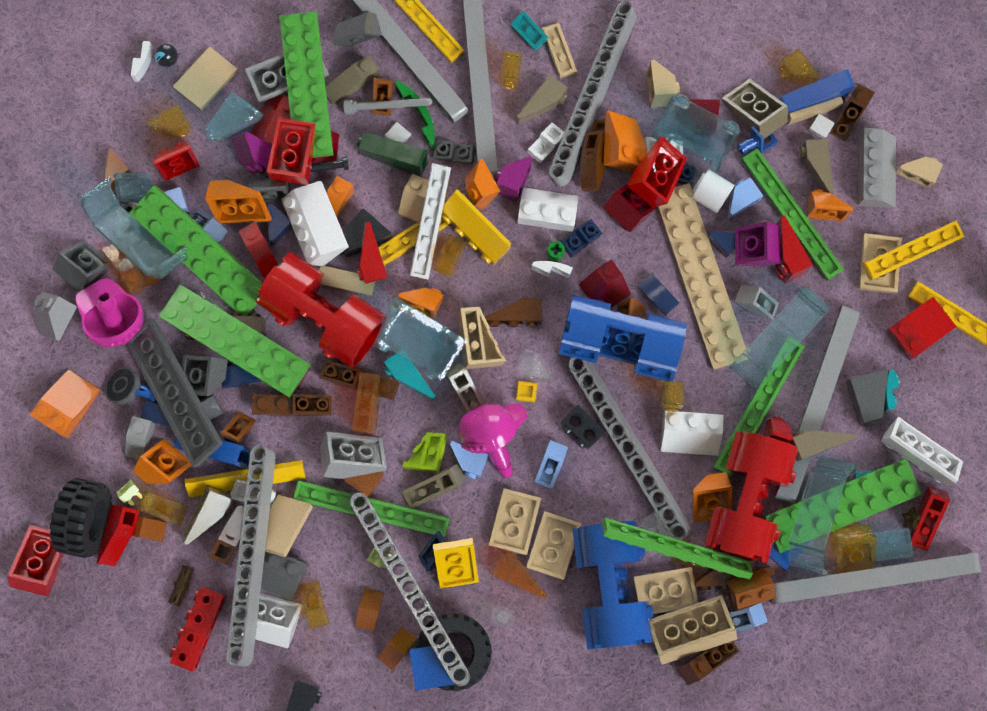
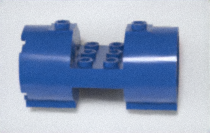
M573 295L558 354L593 363L597 362L598 356H603L634 364V373L668 382L673 381L685 340L687 323L649 313L645 320L640 317L625 315L621 312L610 311L611 304Z
M619 521L637 527V521ZM602 523L573 528L577 569L598 567L603 604L600 607L582 609L587 649L653 642L650 626L651 617H653V607L649 605L648 601L627 603V600L630 599L629 588H625L627 570L622 565L643 561L645 549L636 545H628L616 539L607 538L603 534Z

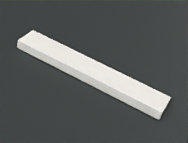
M432 163L410 276L429 279L451 167Z

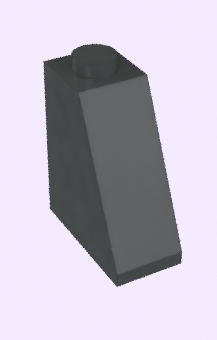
M887 369L854 377L846 381L859 425L866 424V427L878 424L877 421L883 418L888 377Z

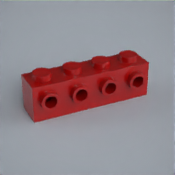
M201 587L200 590L196 591L193 601H195L193 609L190 608L185 618L187 620L185 628L182 627L177 637L180 640L177 647L174 646L169 656L172 658L171 664L191 672L196 671L227 597L226 595L206 587Z

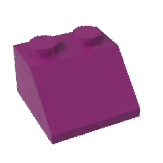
M247 131L233 134L231 140L239 163L245 166L244 169L251 173L267 170L272 145Z
M529 156L505 165L502 172L498 171L495 178L496 184L500 189L498 195L517 202L531 171L532 157Z
M762 222L735 228V265L769 266L781 263L780 226L770 222Z

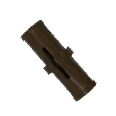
M182 565L178 579L173 583L174 589L168 603H174V605L180 607L185 590L189 588L187 585L194 571L193 568Z

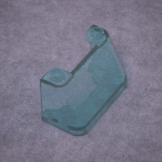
M231 92L204 130L207 131L206 136L214 142L217 139L222 141L259 122L264 115L237 94Z
M678 94L673 95L651 137L658 140L659 137L663 136L668 138L667 141L669 143L672 140L704 157V162L709 160L711 163L710 169L718 173L739 135L740 129L737 123L727 121L689 101L686 96Z
M396 297L390 305L375 340L378 343L377 347L384 352L388 350L394 351L423 368L426 371L425 375L433 380L435 378L443 380L466 340L452 330Z

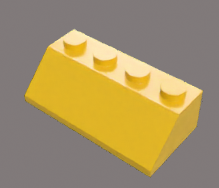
M457 189L444 204L441 218L447 224L451 222L455 227L454 231L461 238L464 236L469 241L467 244L474 251L478 250L482 254L481 258L487 264L491 263L494 266L510 250L511 243Z

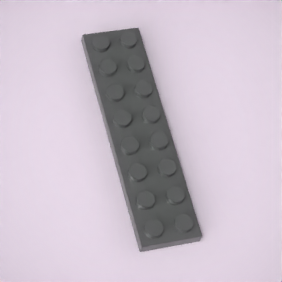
M149 318L141 326L140 331L126 344L191 466L198 467L223 443L156 320Z

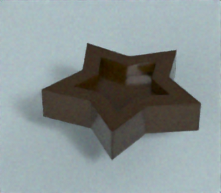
M911 506L907 513L902 514L904 518L903 527L917 528V521L922 516L916 513L915 507Z

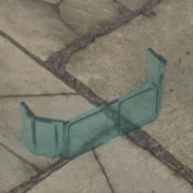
M110 177L82 196L81 206L96 230L125 254L148 277L151 275L154 278L162 279L187 260V247L182 248L176 254L170 252L121 207L111 189Z
M804 285L730 366L757 389L820 322L831 307Z
M821 456L817 460L816 465L812 467L790 536L789 564L791 566L829 576V572L824 569L825 547L845 480L851 472L859 473L860 471L855 463Z

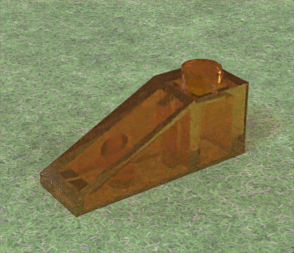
M120 242L101 249L121 288L126 293L134 296L145 291L146 281Z
M360 372L352 431L376 434L379 412L380 375Z
M508 551L506 554L501 553L492 576L546 600L548 595L523 564L516 559L517 555Z

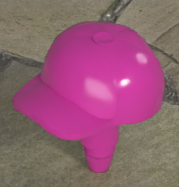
M108 278L101 279L81 290L76 295L77 307L82 317V329L86 337L95 345L102 347L120 346L132 340L140 331L144 319V311L136 297L126 293L113 280Z
M510 403L504 407L498 404H485L469 411L461 418L458 427V434L462 443L461 447L476 454L488 452L492 464L497 466V470L502 477H511L513 475L512 464L509 461L511 456L506 444L512 440L517 428L527 418L526 409L520 404Z

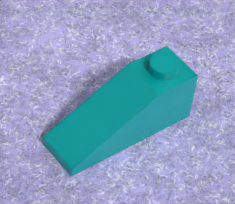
M403 349L384 361L385 368L383 370L389 378L393 377L400 384L431 401L436 399V396Z

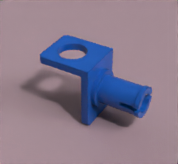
M752 126L750 138L738 143L737 148L742 155L755 147L763 153L777 145L778 140L771 133L767 136L771 139V142L764 144L763 136Z

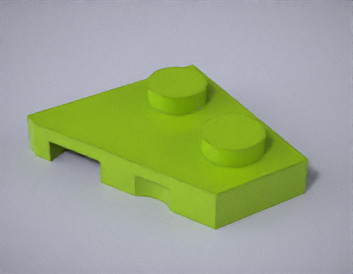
M427 432L422 438L421 443L412 451L414 454L407 462H403L402 467L409 470L439 473L448 436L442 433Z

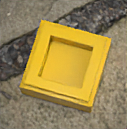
M518 381L516 400L535 403L537 383Z

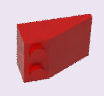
M277 118L267 167V174L271 180L308 185L312 168L315 123Z
M661 136L636 167L627 186L652 208L668 204L687 158Z
M189 141L180 142L174 148L161 150L157 155L153 156V162L165 181L200 167Z
M784 215L776 223V225L780 226L781 263L775 265L777 277L779 280L787 283L805 274L813 264Z
M932 297L887 329V331L908 359L912 360L957 326L937 300Z
M32 525L29 526L7 575L9 587L49 596L63 555L58 553L51 545L49 536L51 530Z

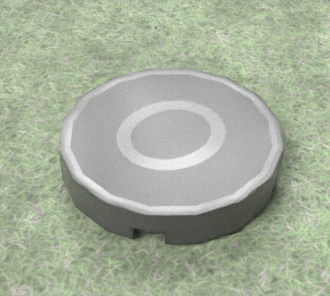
M121 367L114 371L105 385L107 399L117 405H124L130 402L135 397V391L140 387L138 373L129 367Z

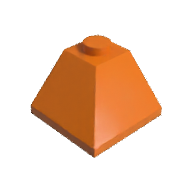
M479 160L465 177V185L468 196L474 206L484 209L498 195L500 189L484 160Z
M814 190L808 195L807 218L844 221L853 211L852 206L831 193H825L824 190Z
M422 288L402 292L398 295L401 306L432 319H435L444 299L441 291L435 288Z
M163 439L139 457L133 473L147 484H169L187 470L191 464L185 455Z
M727 472L709 474L693 489L694 522L711 520L715 507L732 510V485Z

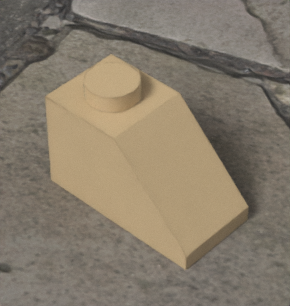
M925 156L901 165L897 169L896 174L930 189L935 184L943 164L938 162L936 158Z

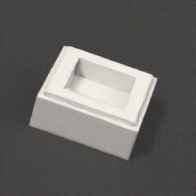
M818 114L809 131L825 139L835 123Z
M398 122L385 134V138L405 143L411 136V133Z

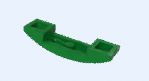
M400 81L395 82V88L402 100L420 99L410 87ZM426 106L415 107L426 126L422 128V135L432 150L435 146L431 116Z

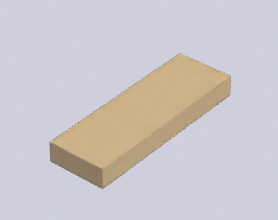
M556 23L543 27L542 30L549 37L546 44L559 79L576 74L577 70L560 24Z
M839 96L790 112L787 124L790 125L818 114L839 109L843 104V100Z
M320 266V271L324 273L321 286L372 297L376 281L365 284L364 280L360 281L358 273Z

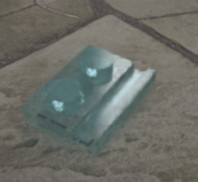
M115 173L113 178H115L116 182L114 184L117 200L139 202L153 186V183L150 181L151 174Z
M909 528L869 533L874 562L914 556Z

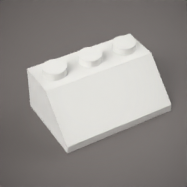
M523 187L517 223L573 232L578 196Z
M664 411L662 414L661 452L719 456L723 435V415Z
M260 593L255 639L288 649L296 629L302 604Z

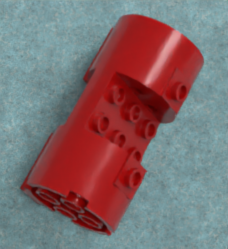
M288 252L282 258V264L277 267L274 266L265 278L258 291L261 296L256 299V303L269 311L275 317V321L282 326L292 325L301 316L311 317L314 319L313 323L322 329L326 327L319 342V348L323 350L322 353L329 358H338L349 367L354 368L365 357L377 340L388 316L357 295H351L349 300L341 308H338L317 294L324 273L295 253Z
M736 431L726 470L744 476L746 480L737 512L715 507L705 546L717 550L720 546V550L754 561L758 557L762 563H768L774 541L779 540L781 530L778 529V524L758 518L762 516L764 509L763 504H761L762 499L767 498L769 487L767 483L788 488L790 483L794 484L796 472L793 471L799 450L798 447L767 436Z

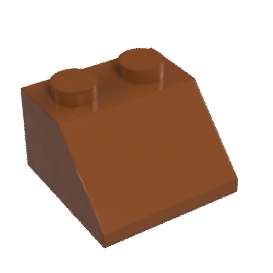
M765 568L754 571L750 580L742 577L727 580L733 611L776 598L774 583Z

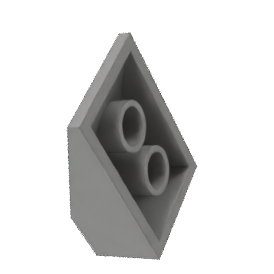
M326 432L320 445L323 477L344 479L386 471L387 466L382 438Z

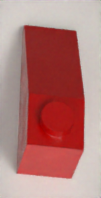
M369 221L365 222L359 259L360 269L357 270L360 281L364 280L365 284L388 277Z
M256 222L239 230V233L265 280L274 266L277 267L279 265Z
M773 417L767 420L763 436L787 443L792 441L793 437L790 425L785 423L784 419Z
M927 486L917 513L922 517L917 521V528H913L909 545L928 551L950 502L947 491Z

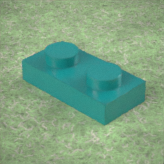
M522 11L511 23L535 51L549 39L525 11Z

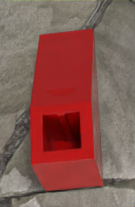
M111 505L96 563L116 566L136 529L140 510Z

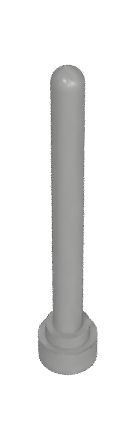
M430 98L357 103V101L351 99L344 100V112L346 115H352L358 112V110L430 106L432 100Z

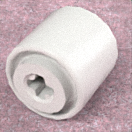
M708 170L698 180L692 190L693 195L691 198L713 212L718 213L735 185L713 171Z

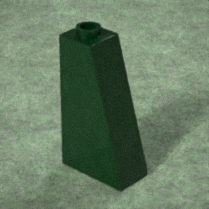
M365 132L364 136L360 137L357 143L360 155L411 175L414 174L422 177L428 163L426 149Z

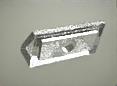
M200 287L192 291L226 313L228 312L230 306L221 297Z

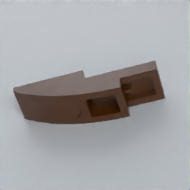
M605 119L595 120L591 132H586L580 170L581 190L583 192L599 191L606 168V165H604Z
M325 360L319 377L322 380L392 401L395 399L400 384L399 381L363 372L361 369L351 368Z
M293 394L290 398L285 395H252V415H331L332 396Z
M747 560L750 563L752 572L765 568L769 576L775 575L774 567H755L754 560ZM711 569L698 577L694 582L695 586L699 587V590H711V586H718L719 589H729L727 580L736 576Z

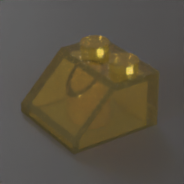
M870 524L832 530L830 543L836 574L875 568L877 538Z

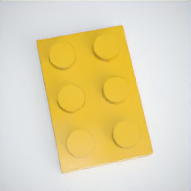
M473 538L433 544L440 589L479 583Z

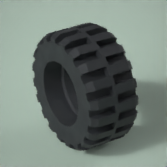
M75 478L69 480L62 487V491L59 492L58 499L54 504L49 527L51 529L49 533L51 545L58 553L88 558L93 556L98 551V548H100L112 505L111 491L104 483Z
M457 613L440 615L437 618L447 634L459 633L464 635L470 641L473 653L469 664L466 666L470 674L469 682L464 686L453 684L438 688L445 691L468 689L478 683L488 670L492 653L489 636L482 625L469 616ZM434 619L426 624L425 627L433 626ZM423 630L419 634L416 648L432 646ZM443 635L435 637L434 643L436 644ZM464 671L456 672L455 680L461 681L465 678Z

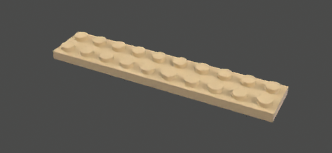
M690 183L675 187L668 204L657 206L712 370L749 360L750 358L696 201L691 198L693 192Z

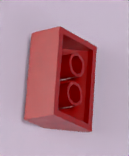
M278 95L266 100L250 134L272 145L277 118L291 120L289 98L285 95Z

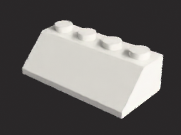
M322 181L293 189L281 199L308 263L315 266H324L349 247Z
M897 417L885 431L881 440L885 446L898 452L902 458H907L918 469L931 475L934 480L945 486L955 484L958 481L963 461L910 424Z

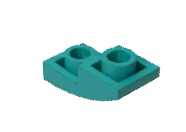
M894 369L888 371L884 412L895 409L897 405L896 396L892 391L899 388V377L895 374Z

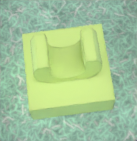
M132 479L116 492L123 503L128 501L132 506L134 505V502L131 500L133 495H137L140 499L142 498L138 486Z
M374 547L367 561L379 568L381 566L387 568ZM390 550L386 551L385 557H392V555L389 553Z

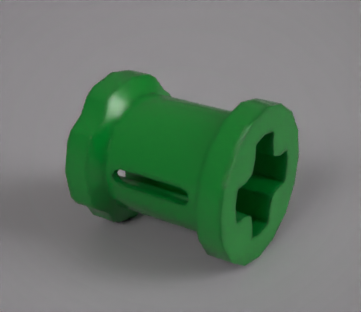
M558 241L550 243L547 257L553 262L561 260L565 252L564 245ZM554 249H558L557 255L554 254Z

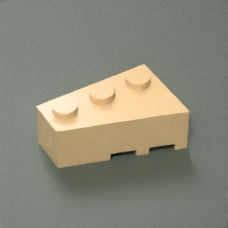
M480 307L460 308L457 313L464 367L466 369L503 365L506 362L504 355L502 356L497 346L498 343L493 338Z

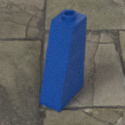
M846 69L785 94L779 100L788 106L789 115L790 112L839 96L842 100L846 99L855 85L849 70Z
M175 436L173 448L183 451ZM221 440L223 444L207 458L244 470L249 468L251 450L241 445Z

